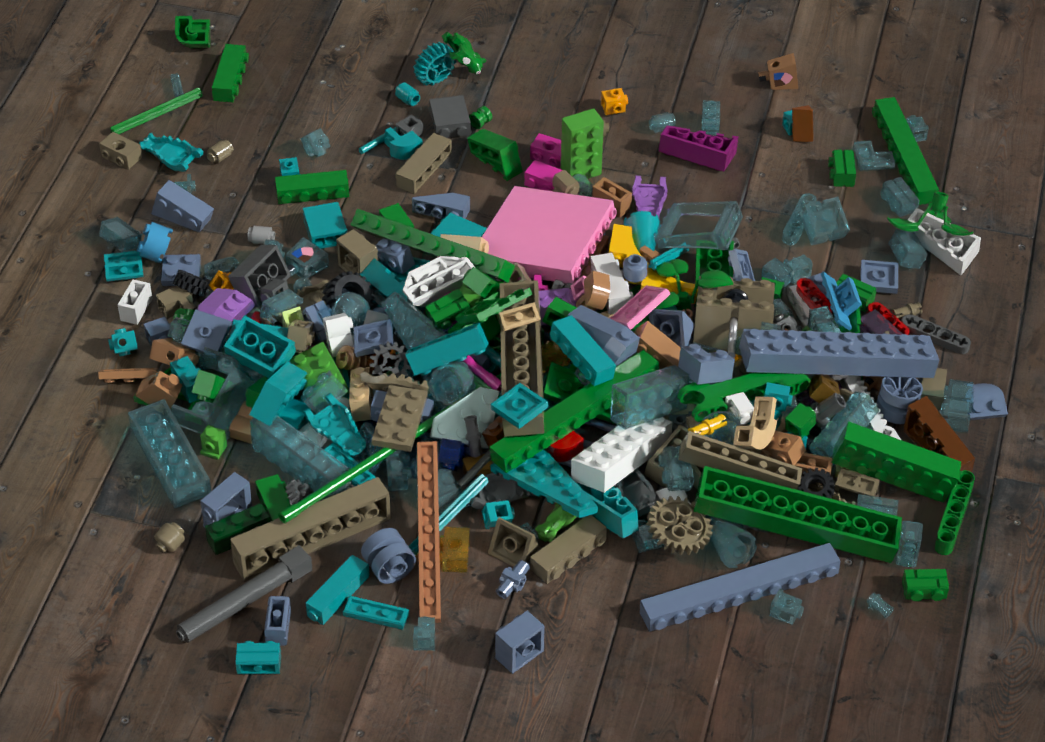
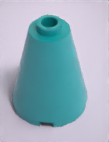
M649 211L633 212L628 219L625 217L623 225L632 227V238L639 253L640 248L644 245L654 251L660 224L659 217L651 215Z

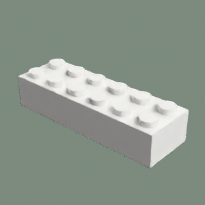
M639 410L571 459V478L575 482L605 493L656 453L672 434V421Z

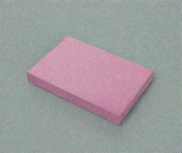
M646 285L610 319L631 330L670 295V292L666 288Z

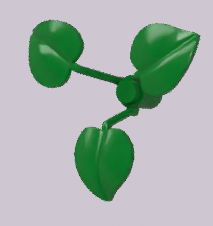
M939 191L934 192L932 202H929L928 207L918 222L913 223L906 219H890L887 217V220L895 227L904 231L914 232L919 231L918 226L926 214L929 213L944 220V225L941 226L944 231L959 236L973 235V232H969L961 226L950 224L951 219L947 216L948 207L946 206L949 195Z
M681 259L668 260L658 265L656 271L663 277L675 275L678 294L670 292V295L655 309H663L675 305L678 311L685 309V313L686 309L692 311L691 303H694L698 286L702 288H715L733 285V281L725 272L720 270L704 272L701 274V278L697 279L690 296L687 292H682L679 274L688 271V264Z

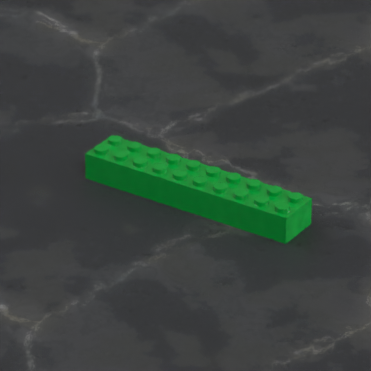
M704 466L693 511L819 545L830 543L835 549L892 563L899 548L902 517Z

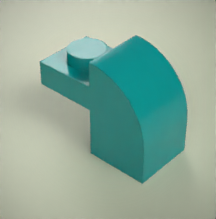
M391 127L385 129L384 141L390 147V155L396 159H410L416 149L423 145V140L413 131L400 136Z

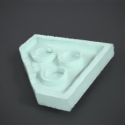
M479 387L434 417L430 438L469 446L468 440L465 437L467 430L464 418L475 415L477 416L478 430L482 436L480 438L481 448L489 449L482 432L494 421L495 412L491 410V403L498 399L499 391Z

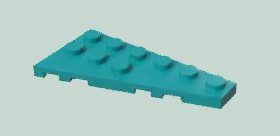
M545 449L508 473H505L495 463L490 465L491 472L503 474L504 479L516 481L519 487L538 497L543 495L551 504L555 502L560 504L563 510L578 518L598 513V506Z

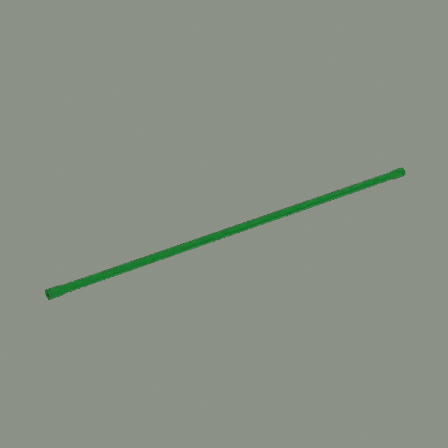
M636 285L629 292H632L633 296L640 291L641 285ZM605 306L602 310L599 309L596 312L600 314L607 311V308ZM552 340L542 346V357L559 346ZM499 373V374L496 375V377H497L498 379H500V380H501V373ZM472 390L471 392H469L468 394H466V395L463 396L462 398L466 397L467 395H469L470 393H472L474 390ZM462 398L419 424L415 439L432 428L434 417ZM383 447L298 503L278 514L279 519L282 523L286 524L313 504L396 452L397 449Z

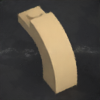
M755 397L752 421L749 426H736L734 446L743 449H764L770 443L777 425V420L774 419L776 398Z

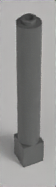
M300 545L279 557L277 564L178 624V630H176L178 638L189 643L288 580L292 583L312 571L311 557Z

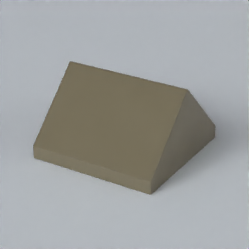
M499 517L488 554L514 567L519 560H523L528 564L530 557L534 555L539 545L534 534Z

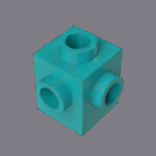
M125 328L114 330L115 334H111V339H108L110 350H114V353H119V356L131 354L130 350L138 349L134 330L127 332ZM122 338L126 341L123 346L119 344V340Z

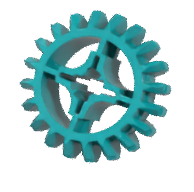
M438 42L437 44L432 43L431 46L427 45L425 50L422 49L423 52L418 54L419 58L415 60L416 64L413 66V72L417 79L426 86L429 84L433 86L435 83L438 84L445 78L447 79V76L452 74L451 71L455 69L454 65L457 62L455 59H451L449 54L454 52L453 49L445 43Z

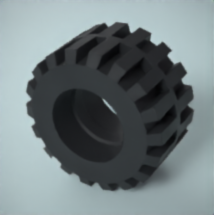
M348 271L347 273L339 274L326 284V288L323 290L325 296L322 297V300L331 307L333 315L345 313L353 321L366 314L367 310L372 307L373 304L371 302L374 301V296H371L374 291L370 289L369 286L371 284L365 281L366 278L364 276L360 277V273L356 272L353 274L352 271ZM342 288L352 293L354 305L348 304L343 299Z

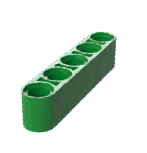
M960 471L959 480L951 491L935 542V551L940 555H949L953 551L975 481V476L970 471Z

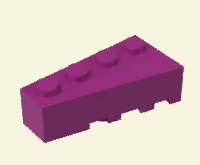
M667 125L660 136L659 152L724 172L736 154L739 136L726 138L723 137L724 134L717 133L716 136L707 135L706 131L690 132V129Z

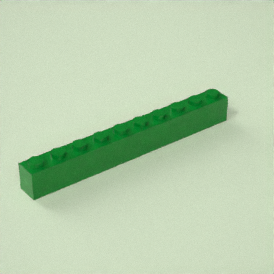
M360 209L356 210L350 224L361 232L409 246L412 250L435 258L440 256L467 257L475 268L492 278L506 283L509 282L515 265L505 259Z
M642 350L618 365L613 379L596 386L590 383L545 411L544 434L506 436L491 445V460L505 473L517 468L526 460L548 448L559 439L564 438L567 434L578 429L581 425L595 418L606 409H609L619 400L625 399L627 395L660 376L659 362Z

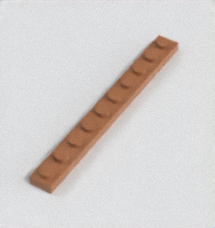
M437 441L417 442L420 624L441 623Z

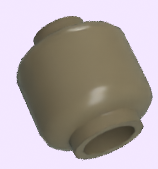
M174 522L163 524L154 535L157 542L155 546L163 553L166 551L175 552L185 540L184 530Z

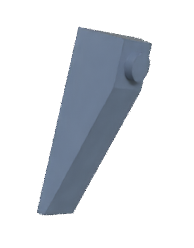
M582 305L568 314V316L572 315L616 364V367L637 352L640 337L626 326Z

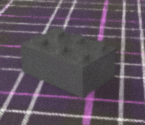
M260 245L228 278L234 290L250 298L255 304L254 307H260L263 304L260 299L262 294L261 288L270 283L272 278L287 280L291 274L277 245Z

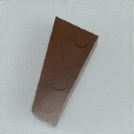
M925 396L908 405L904 432L919 447L961 461L960 471L967 470L972 472L975 457L930 399Z

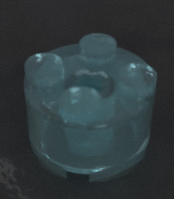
M449 362L435 369L431 374V380H429V389L432 396L445 405L457 403L462 397L464 398L472 393L476 387L474 376L465 362Z

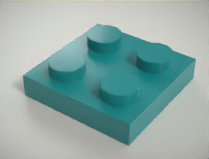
M521 383L491 403L492 411L518 429L548 408V401Z

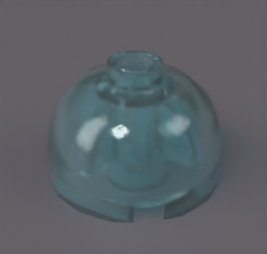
M347 292L340 295L336 299L335 306L332 307V316L345 313L348 317H351L353 328L350 330L354 331V327L364 324L367 310H370L368 301L359 294Z

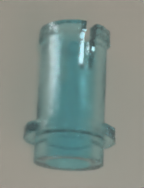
M873 593L867 599L868 606L870 608L873 607L884 618L889 617L894 611V607L885 602L880 594Z

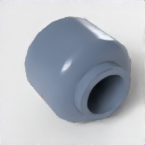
M637 254L627 257L623 261V276L625 279L634 283L644 280L647 276L646 259Z

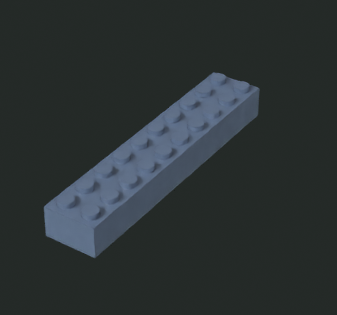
M743 329L739 345L746 372L934 378L939 363L931 337L926 335Z

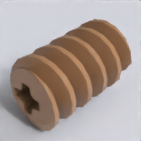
M345 345L337 353L336 366L340 369L344 368L351 371L359 367H369L366 355L356 357L354 347Z

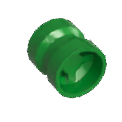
M481 106L477 109V112L469 115L470 124L475 129H480L484 126V123L490 122L493 118L491 111L486 106Z

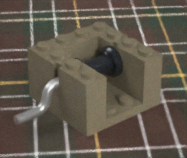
M743 278L741 281H733V285L715 288H702L698 286L693 344L706 349L728 350V354L735 358V351H740L739 345L743 329L772 330L775 283L769 280L752 281L751 279Z

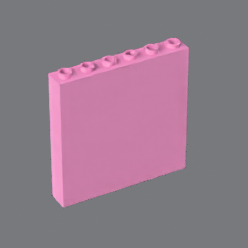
M514 186L482 238L488 241V254L505 259L512 264L515 262L525 268L529 278H534V275L541 274L542 280L552 282L560 280L565 284H573L580 278L582 270L587 266L589 258L594 254L598 243L602 241L603 235L609 229L610 223L616 217L617 211L614 208L613 200Z

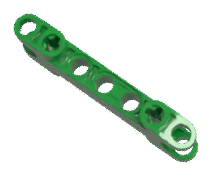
M754 372L712 385L709 383L696 384L693 382L684 386L678 392L677 398L683 404H696L697 406L692 410L691 415L697 422H702L705 419L710 420L719 414L725 415L727 413L726 396L744 392L749 401L755 400V397H764L767 382L789 386V395L795 396L805 391L810 386L811 380L805 374Z

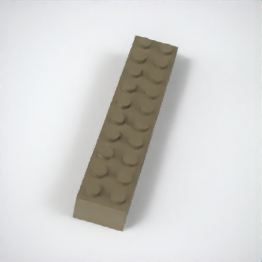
M538 280L500 283V298H505L521 288L530 287L532 292L531 296L503 309V311L535 302L540 316ZM541 321L508 331H503L501 327L502 395L521 383L543 398ZM544 411L520 429L502 418L504 437L545 433Z

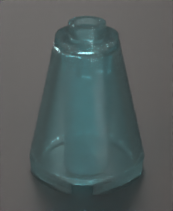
M716 517L711 518L709 524L713 525L711 530L713 533L710 540L722 563L728 568H737V565L740 563L746 564L754 556L757 549L755 544L756 538L748 531L727 520Z

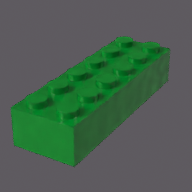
M849 421L835 444L831 461L833 464L943 503L958 482L961 461Z

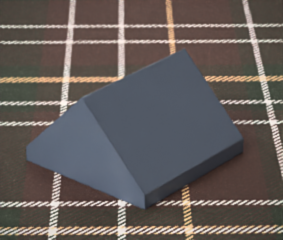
M654 309L649 313V322L679 347L688 346L695 324L684 311Z

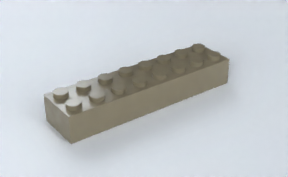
M376 477L313 504L286 524L277 518L267 524L239 534L230 539L234 566L242 579L247 581L277 564L280 556L298 545L307 554H310L390 520L389 492L379 477Z

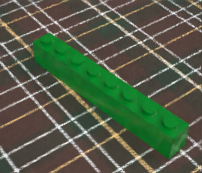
M896 98L876 99L874 107H872V115L877 120L878 128H881L883 139L888 143V150L893 154L894 163L898 165L899 173L904 178V184L909 189L911 199H914L916 205L929 204V202H932L934 192L939 191V188Z

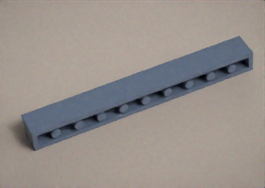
M827 543L640 601V615L649 632L661 630L667 626L680 624L689 619L700 618L703 615L719 612L728 607L739 606L742 603L758 600L767 595H774L780 591L794 589L819 579L833 577L839 573L841 561L831 544Z

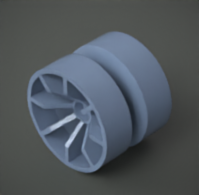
M884 377L876 401L877 408H880V414L884 415L883 419L895 424H905L908 405L921 398L922 384L913 377Z
M385 528L375 532L364 542L361 549L363 558L372 568L378 580L384 584L394 583L403 579L411 572L416 563L415 555L394 528Z

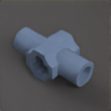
M519 560L514 568L508 567L503 570L499 579L500 585L496 589L499 597L507 599L512 591L518 592L522 590L527 580L525 574L530 569V566L525 561Z

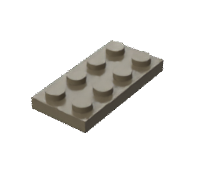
M389 385L372 437V446L411 452L427 401L428 391Z

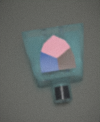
M303 237L286 254V265L291 274L290 277L297 274L301 278L307 279L328 268V253Z

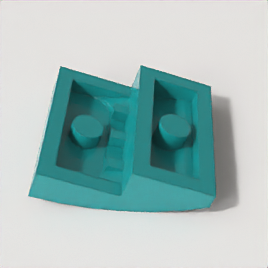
M128 251L104 254L106 281L144 277L142 257L139 256L140 252Z

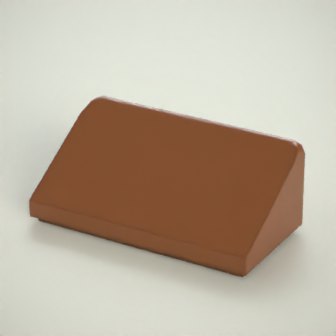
M809 105L792 108L793 141L813 142V110Z

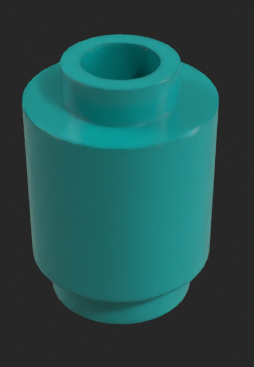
M403 82L396 87V97L407 105L415 106L420 101L419 92L408 83Z

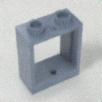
M234 472L201 500L204 528L206 525L252 507L249 481Z

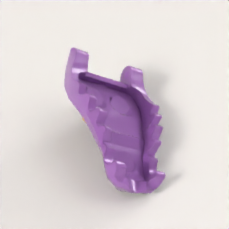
M635 175L632 195L637 212L649 211L651 215L659 217L667 198L666 177H660V185L641 184V176Z

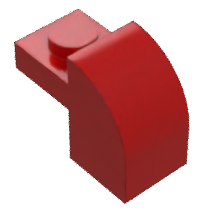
M572 431L546 449L557 462L569 461L583 451L584 438L575 431Z

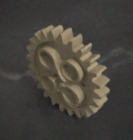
M669 496L668 500L663 497L661 502L656 501L655 505L651 507L646 525L650 526L648 532L654 533L652 539L659 540L657 545H665L664 550L671 548L672 553L678 550L680 555L684 551L690 555L692 551L697 553L699 549L703 550L705 545L708 544L713 533L711 532L713 525L709 524L711 518H705L706 515L693 512L695 501L690 504L688 503V498L681 501L679 496H677L676 500Z

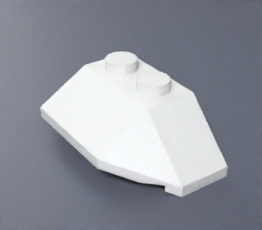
M440 256L410 271L403 288V293L412 305L425 307L448 292L460 289L463 284L464 274L467 270L472 269L474 265L467 257Z

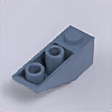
M445 193L412 198V212L440 219L446 218L449 213L466 219L470 211V196Z

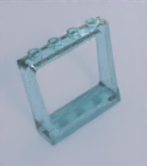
M737 201L673 203L672 207L667 209V216L663 217V223L658 226L659 231L654 233V239L658 248L728 250L743 215ZM682 215L720 217L712 232L671 235Z

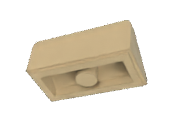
M535 302L497 314V319L503 331L541 321Z

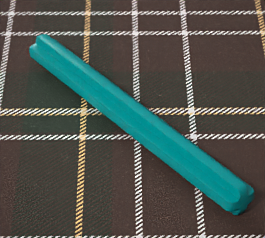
M480 474L439 515V532L488 484L489 481L486 476ZM418 537L409 545L415 556L419 553Z

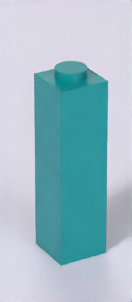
M351 555L306 602L307 616L312 621H317L324 625L348 600L349 596L369 578V564Z

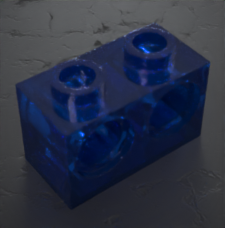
M442 438L438 462L443 465L445 470L457 472L458 468L463 469L462 459L465 458L467 445L462 441Z

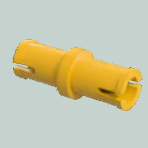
M719 414L710 420L705 419L701 424L689 428L688 432L691 431L700 435L713 434L714 430L727 425V421L722 422L726 417L723 414Z

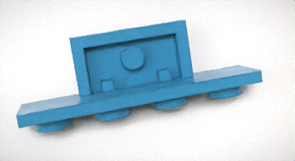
M823 271L821 273L822 284L826 288V296L830 300V308L835 315L834 320L840 327L843 326L850 331L852 326L848 316L862 305L855 283L848 277L837 286L836 280Z

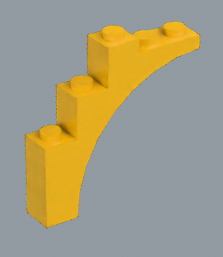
M614 224L609 253H613L615 260L618 259L620 268H623V261L633 254L641 256V254L634 245L632 227ZM648 262L647 276L644 280L634 283L626 280L624 277V281L630 284L641 285L640 290L648 285L666 288L669 292L678 294L676 279L660 276L656 270L648 267ZM680 280L682 292H687L691 296L695 284ZM696 292V295H695V298H694V303H692V304H695V302H696L697 292Z

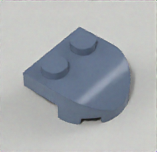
M986 383L974 384L967 389L963 396V405L966 406L968 421L1006 417L1008 415L1004 394L995 385Z

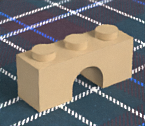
M359 367L350 371L349 405L354 422L371 420V397H374V389L370 388L367 383L360 379L362 372H368L371 375L370 367Z

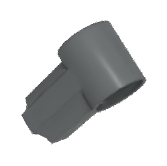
M834 393L821 403L815 402L810 406L816 413L815 425L818 428L824 427L832 416L846 408L844 398L840 394Z

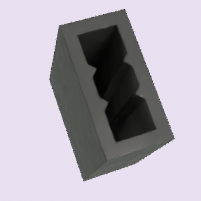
M463 95L429 99L430 116L436 134L446 138L471 135L470 119Z

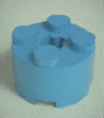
M155 222L146 224L142 233L145 235L144 240L139 242L136 250L140 252L139 256L161 263L160 255H165L171 237H168V233L172 234L173 229Z

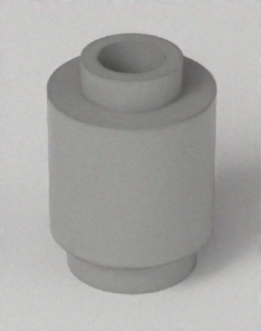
M254 226L248 229V242H252V244L271 245V242L275 241V231H272V227Z

